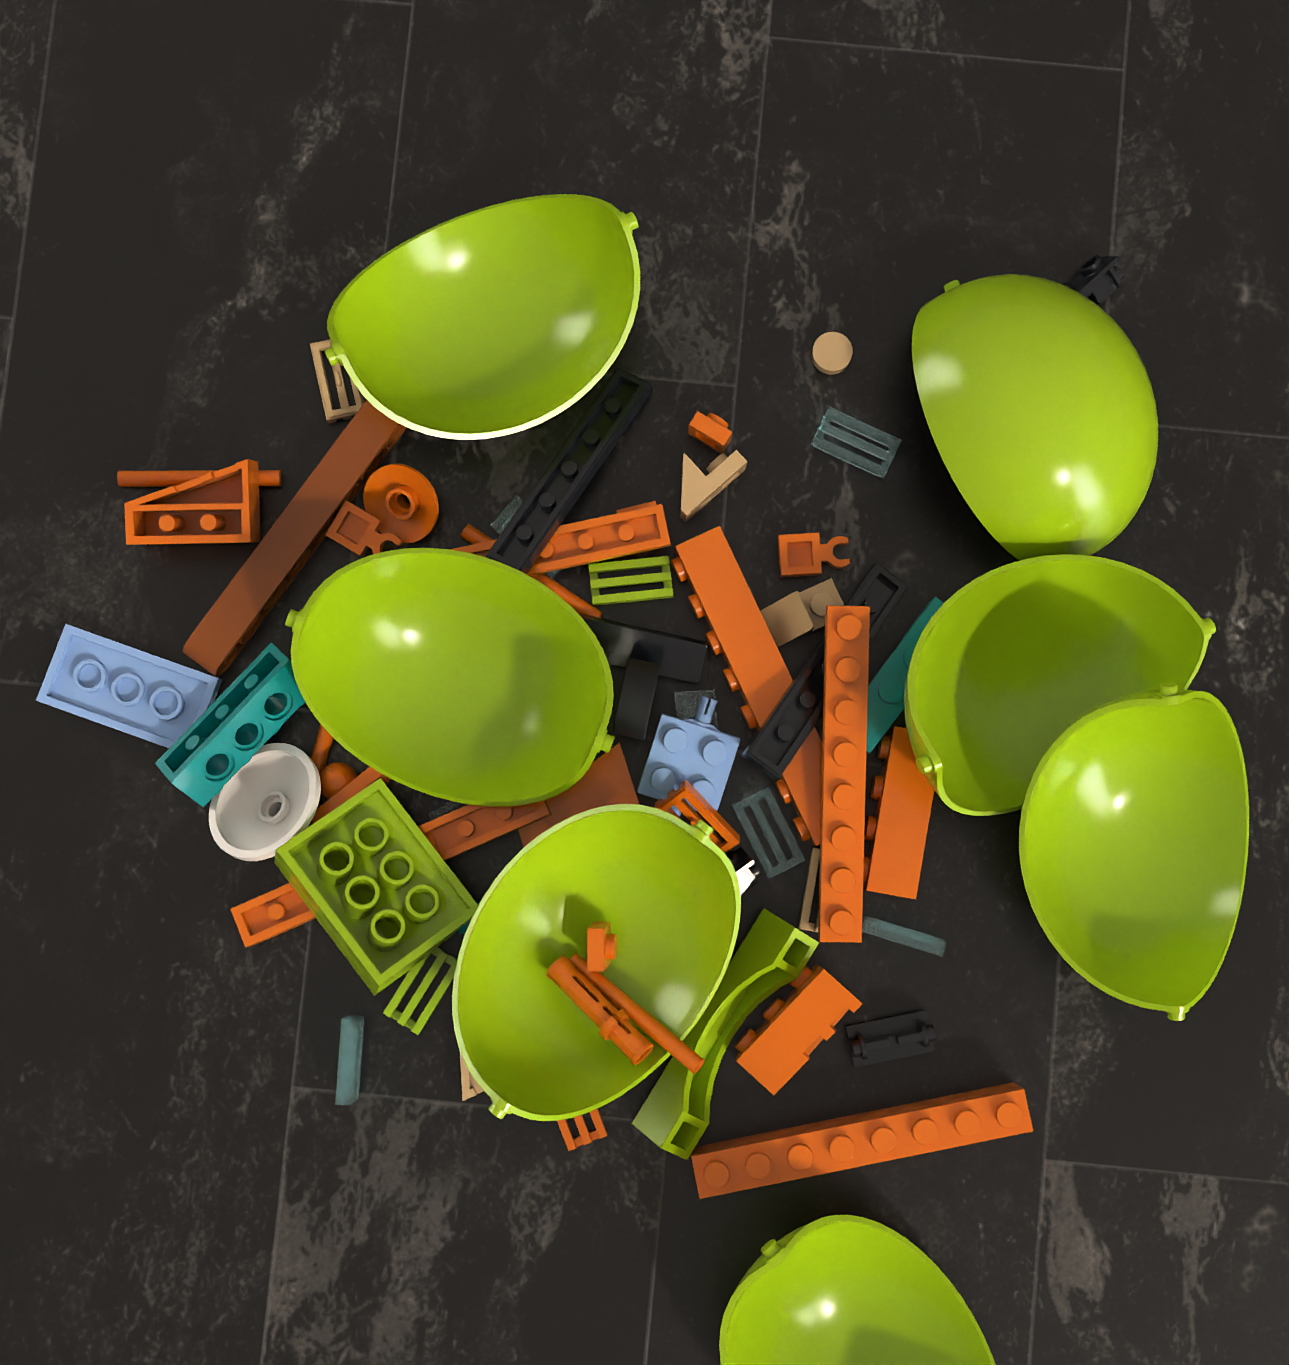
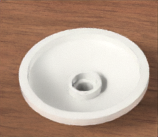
M271 743L263 745L252 756L251 760L242 766L224 785L220 793L211 799L209 826L217 845L229 855L240 860H265L275 856L278 847L308 828L316 813L321 793L320 775L313 760L305 752L290 744Z

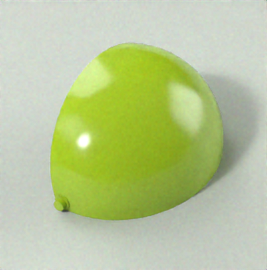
M554 194L521 198L491 205L438 224L406 240L379 257L362 270L343 289L333 303L327 319V331L332 341L330 343L331 347L324 350L331 366L338 363L344 366L352 382L377 410L393 421L427 435L460 440L487 439L509 435L543 423L573 405L591 390L616 360L633 326L640 295V265L632 235V230L639 227L638 221L632 211L625 214L623 211L620 212L611 203L599 198L577 194Z
M1003 274L979 278L960 285L958 280L947 283L943 286L945 292L925 303L916 316L912 334V360L916 386L927 424L954 483L986 530L1003 548L1018 560L1061 554L1090 556L1112 542L1135 516L1146 496L1156 465L1158 450L1156 403L1149 377L1135 347L1124 331L1102 308L1079 292L1057 282L1030 275Z
M405 548L369 555L337 570L313 592L303 609H300L299 612L291 609L287 616L285 625L291 627L293 632L291 644L292 669L299 691L310 711L327 732L355 757L379 773L414 790L434 797L470 805L499 807L531 804L554 797L572 787L589 770L596 754L600 750L609 753L615 737L607 734V726L613 707V679L603 648L584 619L565 600L541 582L506 564L483 556L449 549Z
M1073 554L1046 555L1020 560L991 570L972 580L943 603L929 620L914 648L906 676L904 710L907 733L916 757L917 768L925 775L942 801L954 811L972 816H990L1022 809L1033 773L1042 757L1054 741L1087 712L1110 700L1132 693L1159 690V684L1177 683L1178 689L1187 690L1201 666L1211 635L1216 632L1215 624L1210 618H1200L1197 612L1181 595L1160 579L1131 565L1107 558Z
M1168 682L1159 684V690L1132 693L1110 700L1094 708L1070 725L1054 741L1038 764L1026 791L1019 826V855L1024 885L1031 907L1049 941L1062 958L1088 982L1105 993L1142 1008L1165 1011L1169 1020H1184L1186 1018L1185 1013L1203 997L1217 976L1235 930L1247 868L1249 795L1240 740L1226 708L1210 693L1178 689L1177 683Z
M638 804L606 805L589 809L555 824L537 836L505 866L493 881L472 916L464 935L457 958L452 991V1016L458 1047L469 1072L477 1084L491 1097L492 1103L488 1110L493 1115L503 1119L506 1114L513 1113L529 1120L558 1121L589 1113L610 1103L635 1087L671 1055L631 1020H628L649 1042L654 1044L650 1054L639 1064L633 1065L631 1060L610 1039L604 1040L599 1035L600 1029L546 976L549 967L562 956L570 959L574 954L578 953L587 961V928L594 921L611 922V934H617L618 939L616 959H611V963L606 970L599 972L681 1041L686 1038L715 995L727 970L735 947L741 915V895L737 874L727 855L711 841L712 838L709 836L714 829L704 821L699 819L695 826L693 824L689 825L673 814L658 808Z
M853 1215L822 1217L795 1229L777 1242L775 1239L768 1241L761 1248L763 1254L749 1268L733 1292L724 1312L720 1328L719 1351L721 1365H996L986 1339L972 1312L939 1267L922 1250L893 1229L879 1222Z

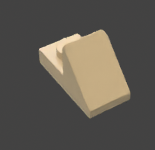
M737 450L729 457L722 453L706 468L709 472L707 476L702 473L685 453L683 454L680 517L685 523L745 471L747 461Z
M832 578L802 592L795 591L762 609L760 612L777 648L825 627L826 605L844 606V603Z

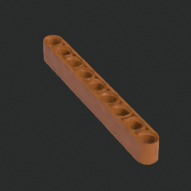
M368 400L364 402L190 635L183 647V654L215 677H219L229 668L326 537L325 534L345 500L350 502L354 500L407 427L387 417Z

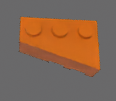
M246 459L227 468L198 476L199 478L176 486L173 485L124 503L126 545L260 543L258 461Z
M816 963L811 969L805 966L798 979L789 983L793 989L784 1000L776 997L762 1014L766 1020L756 1032L749 1028L734 1046L738 1050L734 1055L736 1062L773 1095L809 1060L810 1053L823 1039L827 1041L836 1032L837 1029L834 1026L849 1009L854 1013L863 1004Z

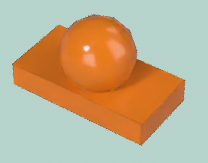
M333 762L325 766L319 775L321 794L327 801L317 808L312 819L313 824L379 778L385 784H388L391 778L371 767H368L357 776L354 768L347 763Z

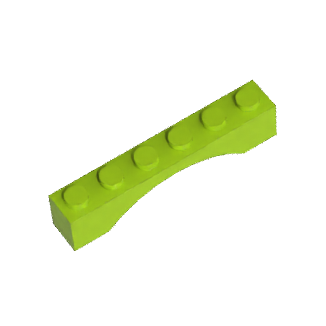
M763 908L728 965L724 977L708 1007L683 1040L687 1046L705 1060L704 1064L693 1074L676 1058L672 1057L632 1122L638 1130L661 1149L688 1160L709 1125L710 1101L714 1080L722 1057L734 1034L747 1016L764 999L782 986L798 979L819 942Z

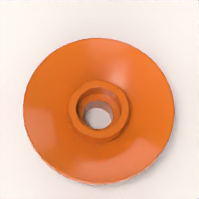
M388 464L377 469L367 480L363 493L365 511L383 521L378 530L381 534L392 533L399 536L404 543H412L421 540L433 530L439 514L438 498L433 486L422 473L404 464ZM403 495H406L408 497L411 505L406 503Z

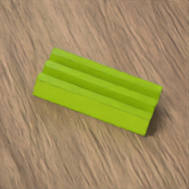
M669 556L588 564L593 606L673 598ZM662 567V573L598 579L599 573ZM655 582H663L664 589L600 595L599 588Z
M439 947L431 952L437 958L403 1013L397 1010V1007L430 954L409 970L383 1014L397 1020V1023L408 1027L417 1035L421 1033L454 979L457 958ZM443 963H448L451 965L450 969L416 1022L410 1018Z

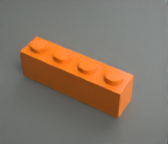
M893 726L888 729V735L884 734L878 745L877 758L883 759L881 775H874L870 798L876 800L874 816L868 815L865 823L864 840L870 841L867 857L864 856L863 890L916 899L934 789L925 775L917 768L916 757L909 740L907 728Z

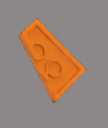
M620 743L611 748L609 753L606 752L595 760L584 776L572 787L554 797L546 799L552 815L518 829L523 847L555 824L589 809L616 804L640 805Z

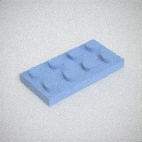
M65 624L36 701L170 748L215 701L222 679Z

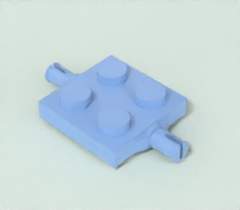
M701 695L695 718L680 719L661 713L637 787V793L658 800L660 798L664 800L667 798L668 792L672 789L676 791L679 789L680 783L687 780L718 811L741 739L740 737L721 732L710 724L716 703H718L717 700L712 698L709 700L708 697ZM683 798V799L692 807V809H693L694 811H697V810L686 800V798ZM675 805L672 806L671 809L680 817L681 811Z

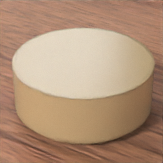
M838 332L824 333L814 343L811 353L812 362L822 373L829 375L841 373L848 367L851 361L853 348L849 339Z

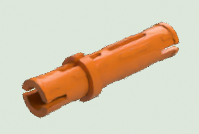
M566 956L560 957L549 967L546 976L600 1029L599 1035L604 1040L610 1039L631 1060L633 1065L639 1064L650 1054L654 1044L649 1042L628 1021L629 1015L623 1009L618 1011Z

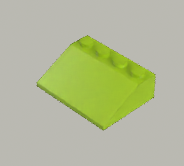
M381 778L278 847L275 852L274 863L374 996L408 972L467 924L478 907L476 901Z

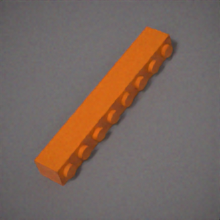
M718 526L676 545L674 551L676 558L672 559L671 563L679 581L687 580L692 589L693 595L688 596V599L696 617L699 619L704 616L711 631L705 633L714 655L716 656L720 653L723 655L728 668L722 671L732 692L739 690L746 704L740 707L747 726L750 730L755 727L759 730L793 680L722 529ZM815 726L780 776V780L775 782L784 804L792 802L798 815L792 821L802 842L809 839L812 846L820 844L822 741Z
M1012 1082L696 1146L691 1153L699 1199L1033 1132L1025 1090Z

